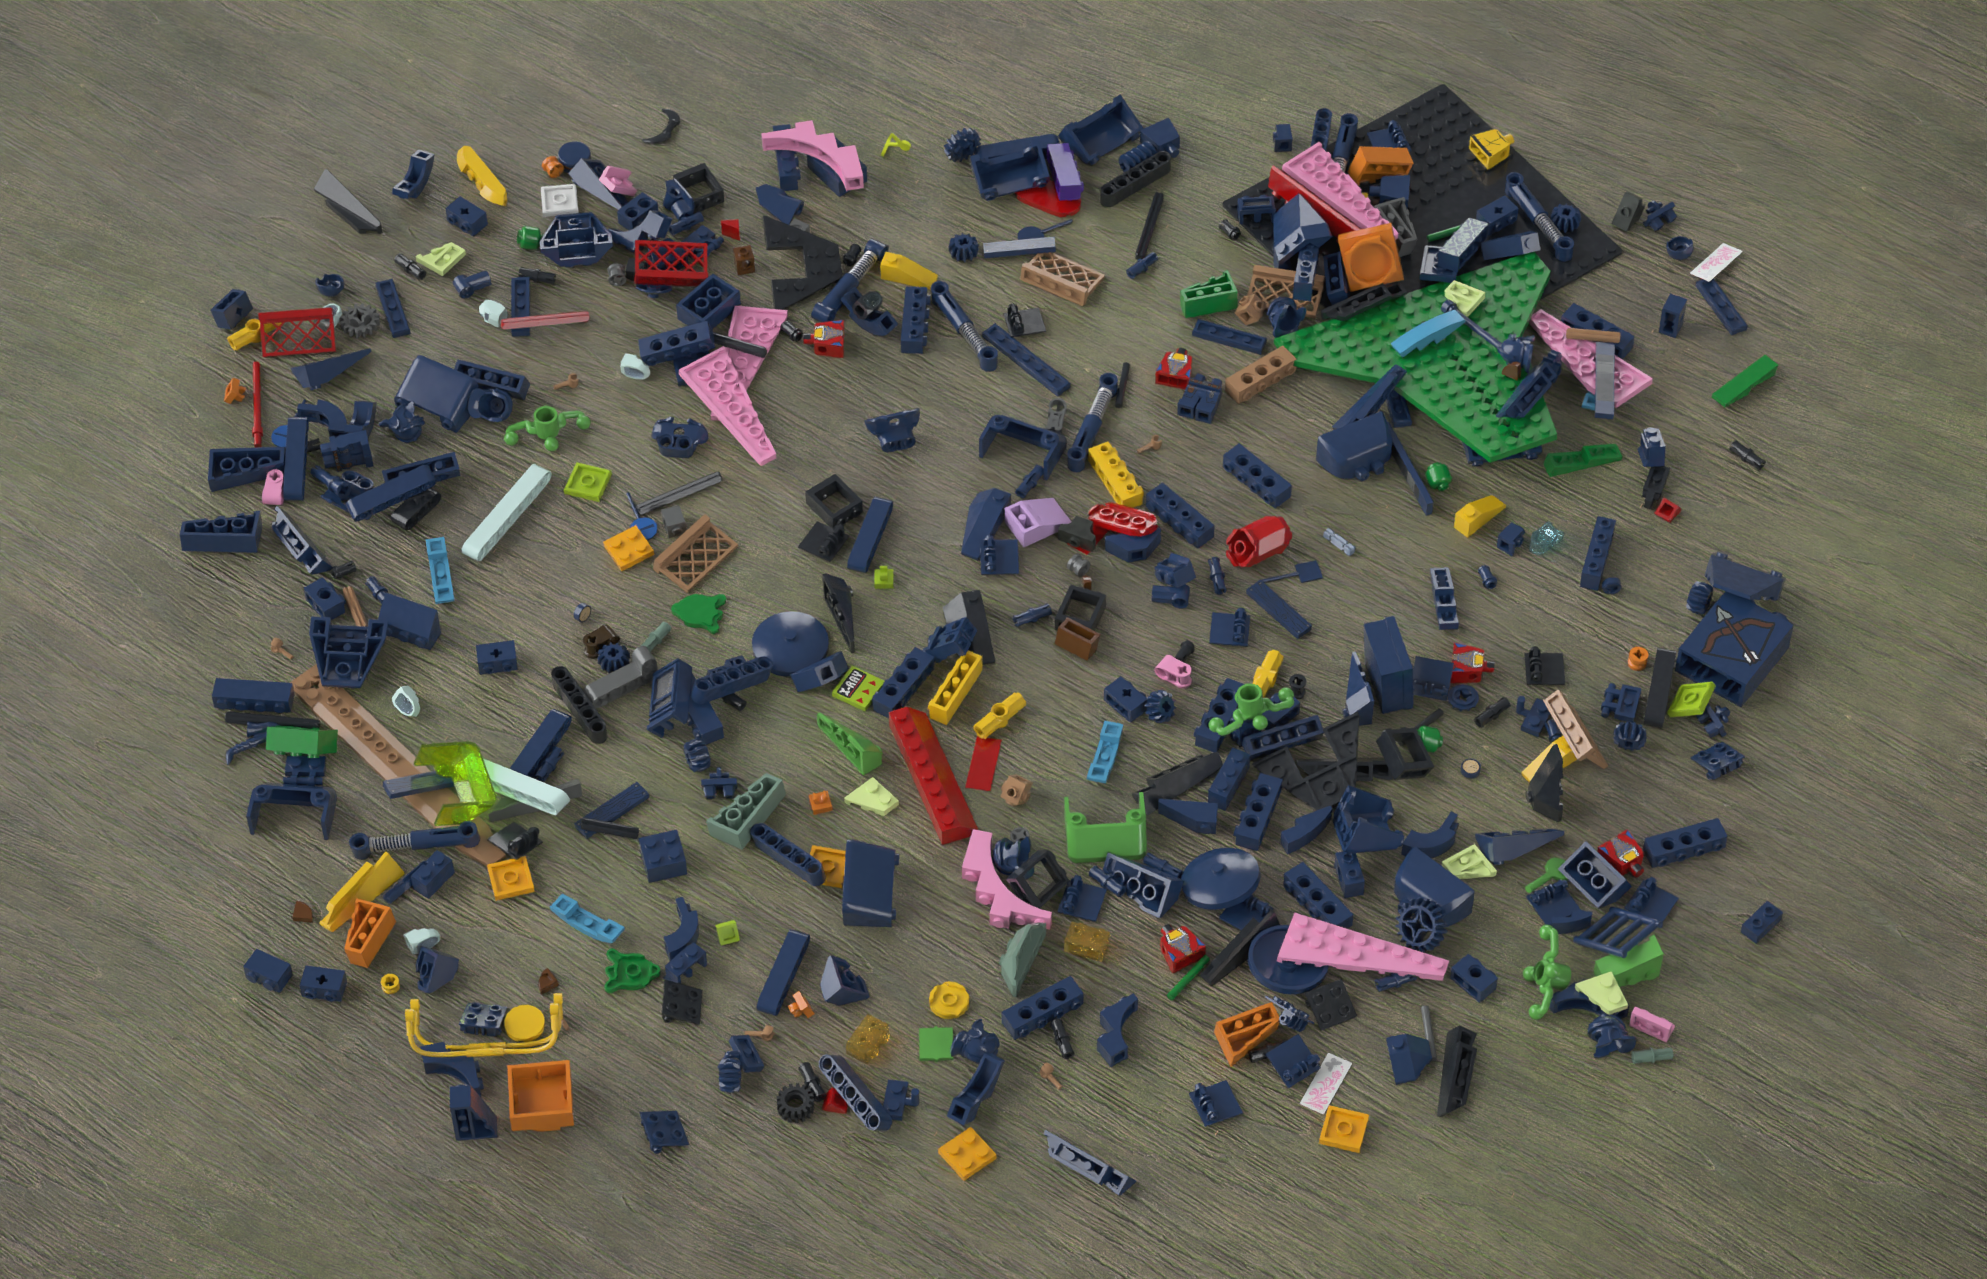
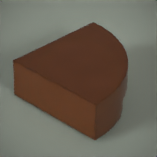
M1513 362L1507 364L1503 368L1502 374L1518 380L1521 377V363Z
M1083 575V588L1092 591L1091 577Z
M296 901L292 917L293 921L313 923V914L310 907L304 902Z
M548 968L541 973L538 981L541 995L559 986L557 979Z

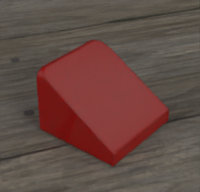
M739 219L721 220L722 235L740 240Z
M1664 498L1654 514L1671 523L1682 509Z
M832 1087L826 1092L822 1110L845 1114L848 1104L839 1092Z

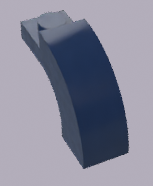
M417 150L412 154L408 171L403 180L393 187L392 194L402 199H409L410 197L416 199L425 188L430 177L435 154L422 150Z
M856 287L852 288L841 298V301L851 312L849 314L850 318L862 329L873 335L885 336L898 325L888 310H877L867 319H859L854 314L852 308L854 303L862 297Z
M318 400L317 405L298 403V417H308V422L326 425L329 437L335 436L336 438L337 436L348 434V432H344V425L347 424L346 417L336 405L324 400Z
M355 401L352 420L349 424L344 425V432L349 434L366 430L369 438L374 425L377 402Z
M1450 812L1442 826L1434 832L1419 833L1411 830L1402 844L1401 855L1406 857L1413 846L1430 858L1447 852L1455 843L1456 831L1459 827V823H1457L1458 814Z
M683 897L675 899L681 925L674 933L663 937L669 962L689 944L691 945L693 942L696 944L699 937L697 910L691 911L690 904H686Z

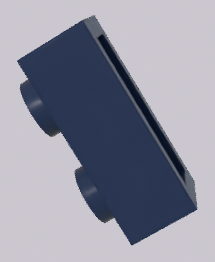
M1766 901L1742 924L1741 933L1757 944L1782 920L1783 912L1769 901Z

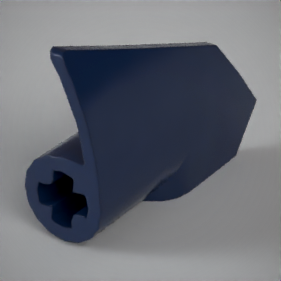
M676 179L666 181L667 191L662 202L663 206L671 210L678 221L684 216L692 215L694 200Z
M768 184L756 187L759 205L781 222L790 225L794 215L799 216L804 207L803 200L788 196L784 190Z

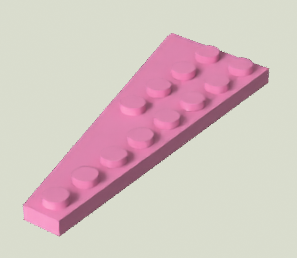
M1320 142L1283 164L1282 170L1361 229L1389 223L1388 220L1382 218L1380 211L1370 204L1371 200L1368 197H1364L1361 193L1362 190L1352 178L1340 169V164L1332 160L1331 154L1322 148ZM1393 227L1394 236H1395V240H1396V239H1398V234H1399V233H1398V232L1396 231V229Z
M734 306L728 336L765 347L768 353L781 330L782 323L788 317V310ZM726 347V352L732 360L734 369L737 371L738 377L747 391L765 357L761 358ZM711 411V420L720 421Z
M724 346L679 369L681 378L760 466L776 459V452L765 434L764 427L760 423L756 411H754L752 402Z
M1294 913L1277 957V962L1280 963L1284 960L1293 961L1297 965L1311 963L1315 964V967L1329 965L1342 970L1360 972L1374 970L1378 971V974L1392 972L1398 973L1399 976L1410 974L1423 979L1441 981L1444 979L1449 960L1298 913Z

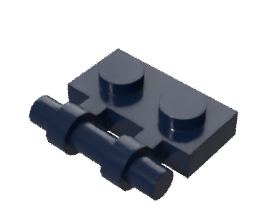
M702 225L681 242L707 243L708 257L709 253L721 247L724 239L721 236L716 239L715 233ZM695 248L692 252L699 258L703 254V249Z
M1610 683L1604 693L1605 701L1601 704V716L1607 718L1610 712H1615L1614 719L1633 723L1642 688L1622 684L1621 690H1618L1614 683ZM1613 699H1619L1618 704L1613 703Z
M287 756L285 776L291 777H283V784L323 785L327 762L326 756H319V758Z

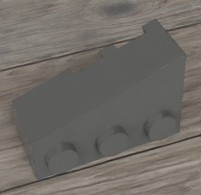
M1402 197L1375 205L1374 208L1380 211L1382 218L1392 223V226L1399 233L1398 239H1396L1399 257L1412 254L1417 237L1413 224L1409 219L1405 198Z

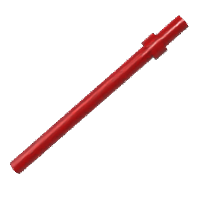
M257 361L253 362L254 427L252 428V436L254 437L255 448L262 447L263 428L261 427L260 363Z

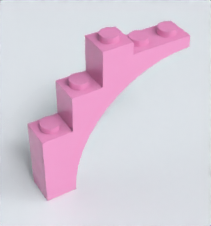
M812 120L795 123V128L761 133L763 151L791 150L811 155L829 165L839 175L846 191L864 188L863 173L856 146L838 148L834 133L816 135Z
M973 829L962 865V879L978 882L976 902L992 905L989 914L990 925L1009 929L1011 922L1018 925L1043 922L1046 923V929L1050 930L1052 912L1036 908L1022 901L1010 892L999 879L991 860L992 833Z

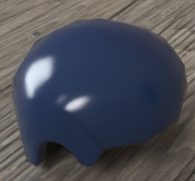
M1683 236L1672 238L1666 245L1668 255L1674 260L1680 261L1689 258L1694 250L1692 239Z
M324 274L321 280L316 278L315 281L318 291L326 297L338 295L345 286L344 279L339 274Z

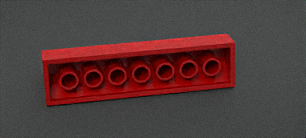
M1274 165L1271 167L1268 187L1273 190L1272 194L1279 199L1283 197L1286 200L1284 202L1286 204L1300 193L1328 223L1331 235L1337 238V243H1339V234L1361 230L1359 226L1286 172Z
M910 707L889 712L890 729L941 844L945 845L971 837L973 829L978 830L977 825L927 714Z

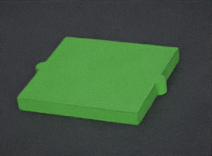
M935 1026L934 1028H919L920 1061L935 1060V1062H938L939 1060H953L950 1054L953 1042V1027L938 1028Z

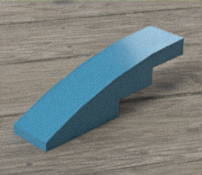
M1452 310L1411 329L1393 341L1391 345L1403 358L1415 348L1420 351L1432 341L1436 344L1466 321L1456 310Z

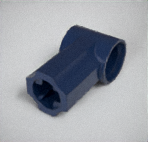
M487 271L468 277L466 275H459L453 280L456 291L463 299L471 297L476 290L492 285Z
M1186 584L1179 588L1153 585L1151 602L1171 603L1175 608H1186L1189 603L1190 587Z

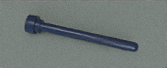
M1446 300L1442 304L1441 311L1443 313L1456 310L1466 321L1464 323L1466 326L1498 349V346L1502 344L1461 313L1456 303L1452 300Z

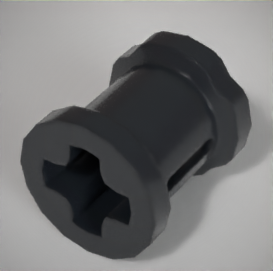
M1301 674L1292 675L1289 679L1290 689L1294 693V698L1301 699L1306 694L1304 688L1306 686V678Z

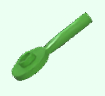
M1561 858L1549 859L1545 865L1546 873L1528 884L1525 890L1531 893L1552 878L1567 881L1568 879L1558 870L1565 860Z

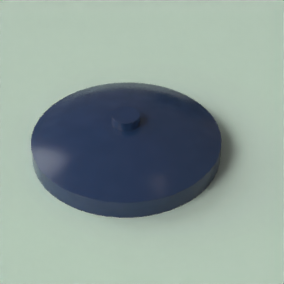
M795 611L781 612L768 617L759 624L753 634L752 650L755 658L766 656L773 661L772 674L791 677L790 674L826 658L829 650V639L825 627L813 616Z
M1219 848L1205 852L1193 859L1184 869L1181 879L1184 880L1182 885L1183 894L1191 904L1203 909L1217 910L1235 906L1246 900L1257 889L1261 878L1259 865L1250 853L1237 848Z
M1278 925L1263 930L1253 939L1248 954L1250 971L1259 983L1272 991L1282 994L1306 993L1322 983L1327 975L1329 965L1315 967V964L1311 963L1297 965L1293 961L1282 960V963L1277 962L1278 954L1290 925Z

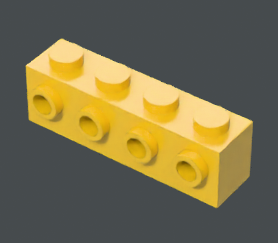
M1107 441L1088 449L1089 463L1115 502L1131 508L1142 505L1143 488L1137 485L1134 475L1129 473L1124 460L1118 457L1116 448L1112 447Z
M967 651L966 655L957 659L955 666L948 673L944 683L929 702L930 719L944 725L949 723L983 670L981 655Z

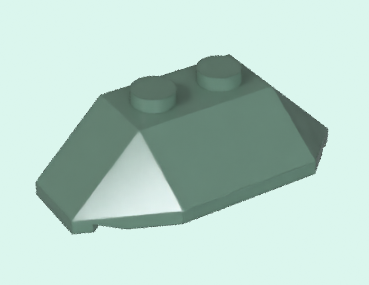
M1046 923L1027 924L1018 930L1014 938L1009 939L1006 954H1002L1000 958L1001 975L1013 997H1017L1045 939Z

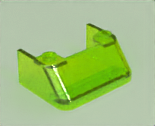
M465 741L421 745L414 761V766L433 765L435 772L439 776L452 777L461 802L443 804L434 822L435 826L460 825L465 821H471L494 806L497 797L477 744Z

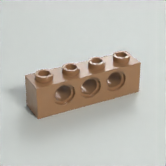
M1281 346L1226 378L1225 392L1238 404L1247 401L1255 394L1263 392L1272 384L1278 383L1284 377L1292 375L1296 371V367L1293 365L1296 358L1284 346Z

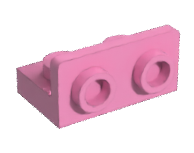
M607 166L599 179L611 192L633 197L637 192L632 186L633 183L627 180L631 174V171L627 169Z
M1635 1007L1632 1011L1629 1026L1667 1043L1675 1028L1673 1023L1665 1018L1657 1017L1645 1009Z

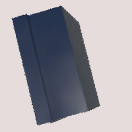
M1390 616L1383 620L1363 624L1365 666L1382 714L1402 709H1412L1413 667L1395 617Z

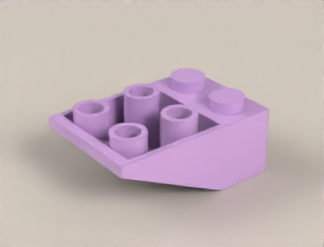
M1054 498L1023 500L1005 508V523L1023 547L1057 533L1061 524L1071 523V520Z

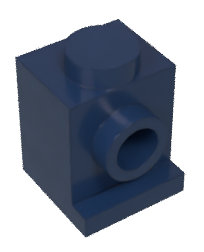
M1290 124L1276 125V132H1273L1274 152L1292 151L1293 138Z
M1511 522L1498 535L1497 548L1513 556L1515 548L1520 547L1524 541L1523 535L1525 530Z

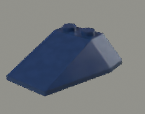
M1300 193L1273 214L1274 268L1292 270L1290 258L1308 243L1320 247L1332 238L1328 223Z
M592 212L556 215L540 240L541 253L560 267L595 264L613 246L612 234Z
M311 616L309 635L322 686L361 688L386 640L388 620L369 619L368 627L332 625L330 617Z

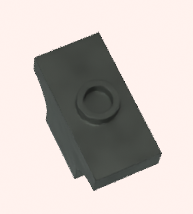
M1626 191L1611 224L1626 232L1629 231L1642 215L1645 205L1642 204L1643 199Z
M1075 516L1071 523L1059 526L1058 540L1069 543L1073 547L1093 552L1096 547V536L1093 535V521Z

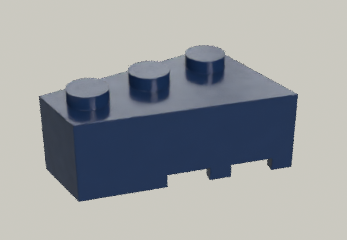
M451 1086L450 1112L456 1141L498 1138L497 1116L472 1086Z

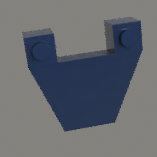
M1717 551V554H1711L1704 574L1713 587L1750 600H1761L1762 596L1764 600H1779L1786 581V577H1783V573L1772 570L1771 572L1764 573L1732 562V559L1728 558V554Z

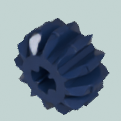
M1567 203L1564 206L1559 204L1558 207H1554L1550 220L1559 231L1564 230L1566 233L1569 230L1573 232L1574 229H1578L1581 222V214L1579 208H1575L1574 204L1568 206Z
M963 232L960 236L955 234V237L950 239L948 246L952 259L956 258L957 262L963 260L964 263L966 260L972 261L973 257H977L979 250L976 237H971L970 233L964 235Z
M1695 582L1686 601L1687 609L1693 613L1703 615L1710 606L1713 587L1705 582Z
M610 642L609 646L603 645L602 649L599 650L598 664L601 666L602 671L607 670L610 674L612 671L614 672L630 664V653L625 645L621 646L619 642L613 645Z
M1158 690L1151 692L1150 696L1146 697L1147 704L1144 706L1147 707L1145 714L1149 715V720L1163 723L1171 721V717L1175 716L1173 710L1177 708L1174 706L1176 700L1172 698L1171 693Z
M1629 721L1626 723L1620 722L1619 725H1616L1613 734L1614 743L1619 748L1630 749L1631 751L1634 749L1640 750L1641 747H1644L1647 738L1646 729L1641 724L1637 725L1635 722L1630 723Z
M701 738L692 739L684 744V754L689 769L695 773L710 767L711 758L708 747H706L705 742Z
M734 1058L721 1060L719 1066V1086L722 1092L734 1093L739 1092L741 1089L742 1066L740 1060Z

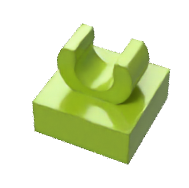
M880 566V569H874L875 589L894 588L893 569H888V566Z
M735 920L715 925L721 946L740 941Z

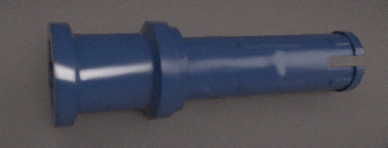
M315 465V468H311V475L327 485L329 491L336 493L340 498H345L350 494L351 486L349 483L343 482L338 476H332L318 465Z

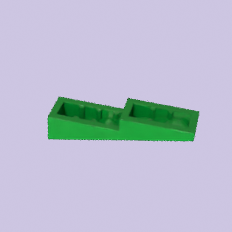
M1763 355L1714 392L1712 398L1724 408L1747 396L1751 388L1775 376L1778 364L1767 355Z
M1617 444L1583 446L1581 451L1548 453L1543 465L1549 477L1621 461L1623 456Z

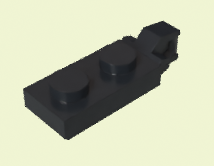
M1655 466L1650 468L1642 491V497L1645 498L1644 508L1651 509L1654 500L1659 501V498H1661L1670 473V467Z

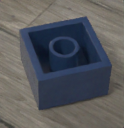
M677 829L638 838L640 854L649 883L687 875L686 859Z

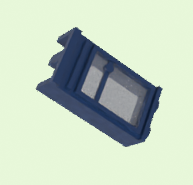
M679 658L652 674L650 723L647 725V730L660 738L664 737V728L673 730L674 724L668 721L672 717L683 724L687 723L692 666Z

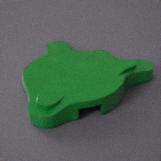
M702 594L689 595L680 602L673 604L671 612L674 616L681 619L685 626L703 628L711 634H717L719 632L717 622L723 617L722 610L717 608L726 603V596L724 594L712 597Z
M613 948L606 952L607 959L614 964L605 968V974L609 978L604 985L606 993L611 994L621 989H642L661 974L660 967L651 961L649 962L642 954H623Z

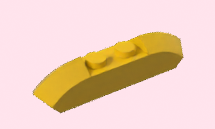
M463 146L459 149L457 164L461 172L467 174L468 178L475 182L477 189L481 191L479 194L492 203L506 206L508 202L506 189L471 146Z

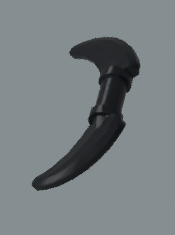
M663 108L662 112L669 118L667 127L659 135L643 139L642 142L656 144L671 138L672 130L680 124L679 115L671 109Z

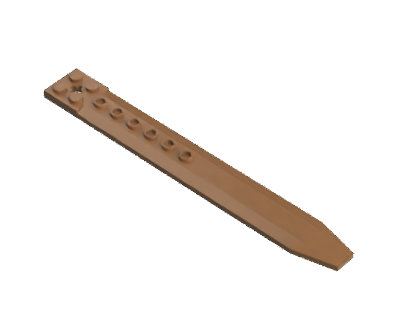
M317 664L290 682L293 683L295 695L330 729H338V737L384 780L431 772L342 687L322 686ZM313 685H318V687H319V688H317V689H316V688H312V689H311V687H312ZM449 788L402 797L434 828L459 826L465 821L474 822L480 835V842L472 848H467L463 845L454 846L463 854L485 866L500 862L506 858L504 851L487 841L489 837L494 835L489 826Z

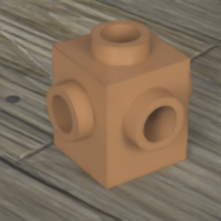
M1256 294L1241 298L1240 304L1235 311L1239 319L1245 325L1261 319L1266 308L1262 300Z
M1017 774L1009 775L1001 787L1002 794L1000 797L1005 799V802L1011 806L1024 804L1030 798L1031 792L1029 791L1033 782Z

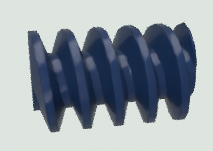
M1145 141L1132 148L1131 151L1122 154L1119 157V165L1122 171L1126 172L1155 155L1157 152L1150 142Z

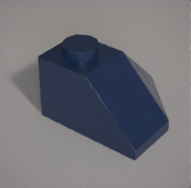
M421 946L416 962V972L420 973L421 981L417 982L418 989L431 994L454 979V975L458 971L459 959L452 955Z
M832 955L827 959L820 983L825 1002L841 1006L868 999L870 996L864 979L860 975L856 977L848 969L850 965L846 960Z
M1409 1034L1386 1038L1396 1085L1416 1081L1421 1075L1420 1072L1432 1061L1429 1041Z

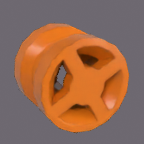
M549 156L542 162L543 170L551 178L559 177L564 171V166L558 162L555 156Z
M1643 647L1632 648L1629 652L1628 666L1635 671L1644 670L1647 666L1648 651Z

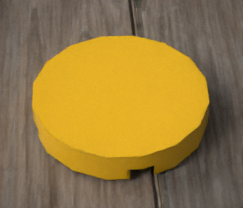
M943 982V984L935 986L930 992V1009L941 1018H958L969 1007V994L964 986L957 982Z
M519 1005L514 1007L507 1013L504 1019V1027L508 1037L517 1042H531L537 1039L544 1031V1016L535 1006Z

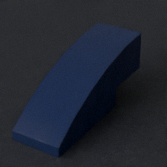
M1331 805L1296 818L1294 827L1281 831L1280 843L1287 855L1309 844L1327 827L1332 819Z

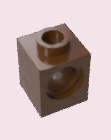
M751 245L733 248L737 275L754 273L755 261Z

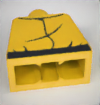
M1493 129L1470 136L1469 149L1487 169H1490L1509 156L1510 145L1514 143V138L1511 134L1502 136L1498 130Z

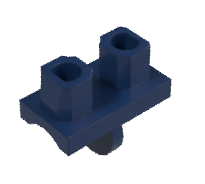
M1650 201L1648 209H1646V213L1650 215L1647 216V220L1643 222V225L1645 227L1650 225L1656 232L1665 225L1661 218H1664L1670 224L1677 218L1673 210L1676 205L1673 201L1665 206L1661 202Z
M1708 703L1703 714L1696 715L1700 724L1709 719L1712 721L1704 727L1710 738L1718 734L1724 737L1727 733L1721 721L1724 723L1729 722L1730 710L1727 707L1721 708L1717 705L1715 707L1716 712H1714Z
M717 767V773H709L710 779H701V786L706 799H715L716 790L722 789L724 798L731 799L735 796V789H738L737 778H729V772L721 773V767Z

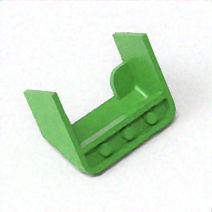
M1139 792V809L1128 811L1125 823L1087 825L1086 817L1078 812L1070 813L1068 797H1064L1067 853L1070 861L1074 863L1105 862L1108 852L1129 860H1139L1146 856L1147 835L1143 792Z

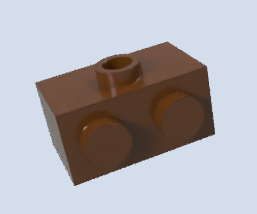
M1067 617L1058 627L1055 645L1088 661L1097 651L1101 634Z

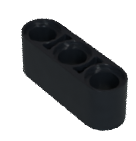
M429 488L406 499L392 513L391 521L404 530L409 531L439 504L441 493L433 488Z

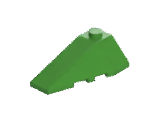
M820 712L817 714V726L863 776L882 765L883 753L878 745L875 746L871 740Z

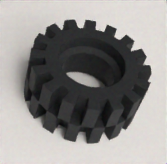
M792 1083L789 1084V1088L784 1086L783 1091L780 1090L777 1096L779 1116L782 1115L783 1120L788 1118L789 1123H792V1120H795V1123H799V1119L804 1122L805 1116L809 1119L811 1113L813 1114L814 1096L809 1088L806 1090V1085L804 1084L800 1087V1083H796L795 1087H793ZM792 1099H800L803 1101V1105L793 1108L788 1106V1102Z

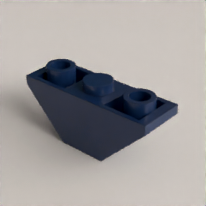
M1157 528L1153 533L1145 536H1130L1126 534L1105 536V551L1127 563L1147 560L1161 543V528Z
M839 651L790 674L797 692H802L839 678L849 668L842 651Z

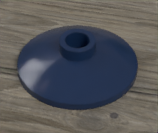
M636 284V289L648 294L649 298H659L660 294L672 291V287L668 285Z

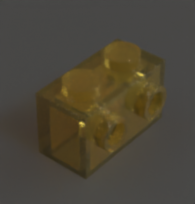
M1072 921L1064 940V952L1103 962L1110 944V932L1102 928H1094L1084 923Z
M867 1014L846 1043L847 1055L868 1065L871 1059L877 1057L881 1045L886 1044L889 1040V1025Z

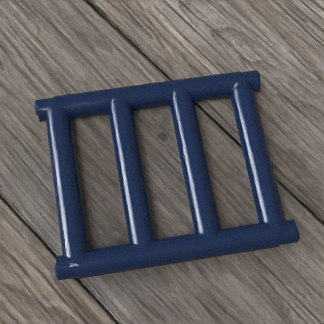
M1612 906L1607 914L1580 936H1575L1573 942L1607 954L1626 958L1627 953L1654 930L1662 928L1663 922ZM1614 917H1620L1593 940L1589 939ZM1629 920L1634 921L1607 944L1602 943ZM1643 924L1648 925L1620 949L1615 948Z

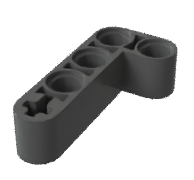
M640 646L633 651L632 663L588 684L584 688L583 692L595 708L602 707L653 681L652 674L658 671L657 661L646 646Z

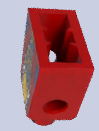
M844 320L816 323L814 334H803V344H814V353L816 355L844 358Z
M1178 348L1176 353L1166 352L1156 369L1155 384L1186 389L1192 370V357L1187 355L1186 349Z
M1454 643L1452 655L1454 666L1450 683L1481 682L1482 672L1494 673L1495 662L1483 660V649Z
M1628 829L1598 847L1597 852L1622 876L1628 872H1631L1636 878L1643 874L1644 868L1641 864L1644 853Z
M1170 924L1162 927L1161 933L1164 936L1160 938V949L1173 974L1199 961L1205 955V944L1187 927L1182 926L1176 930Z

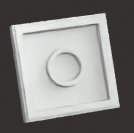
M576 184L541 187L543 217L579 213Z

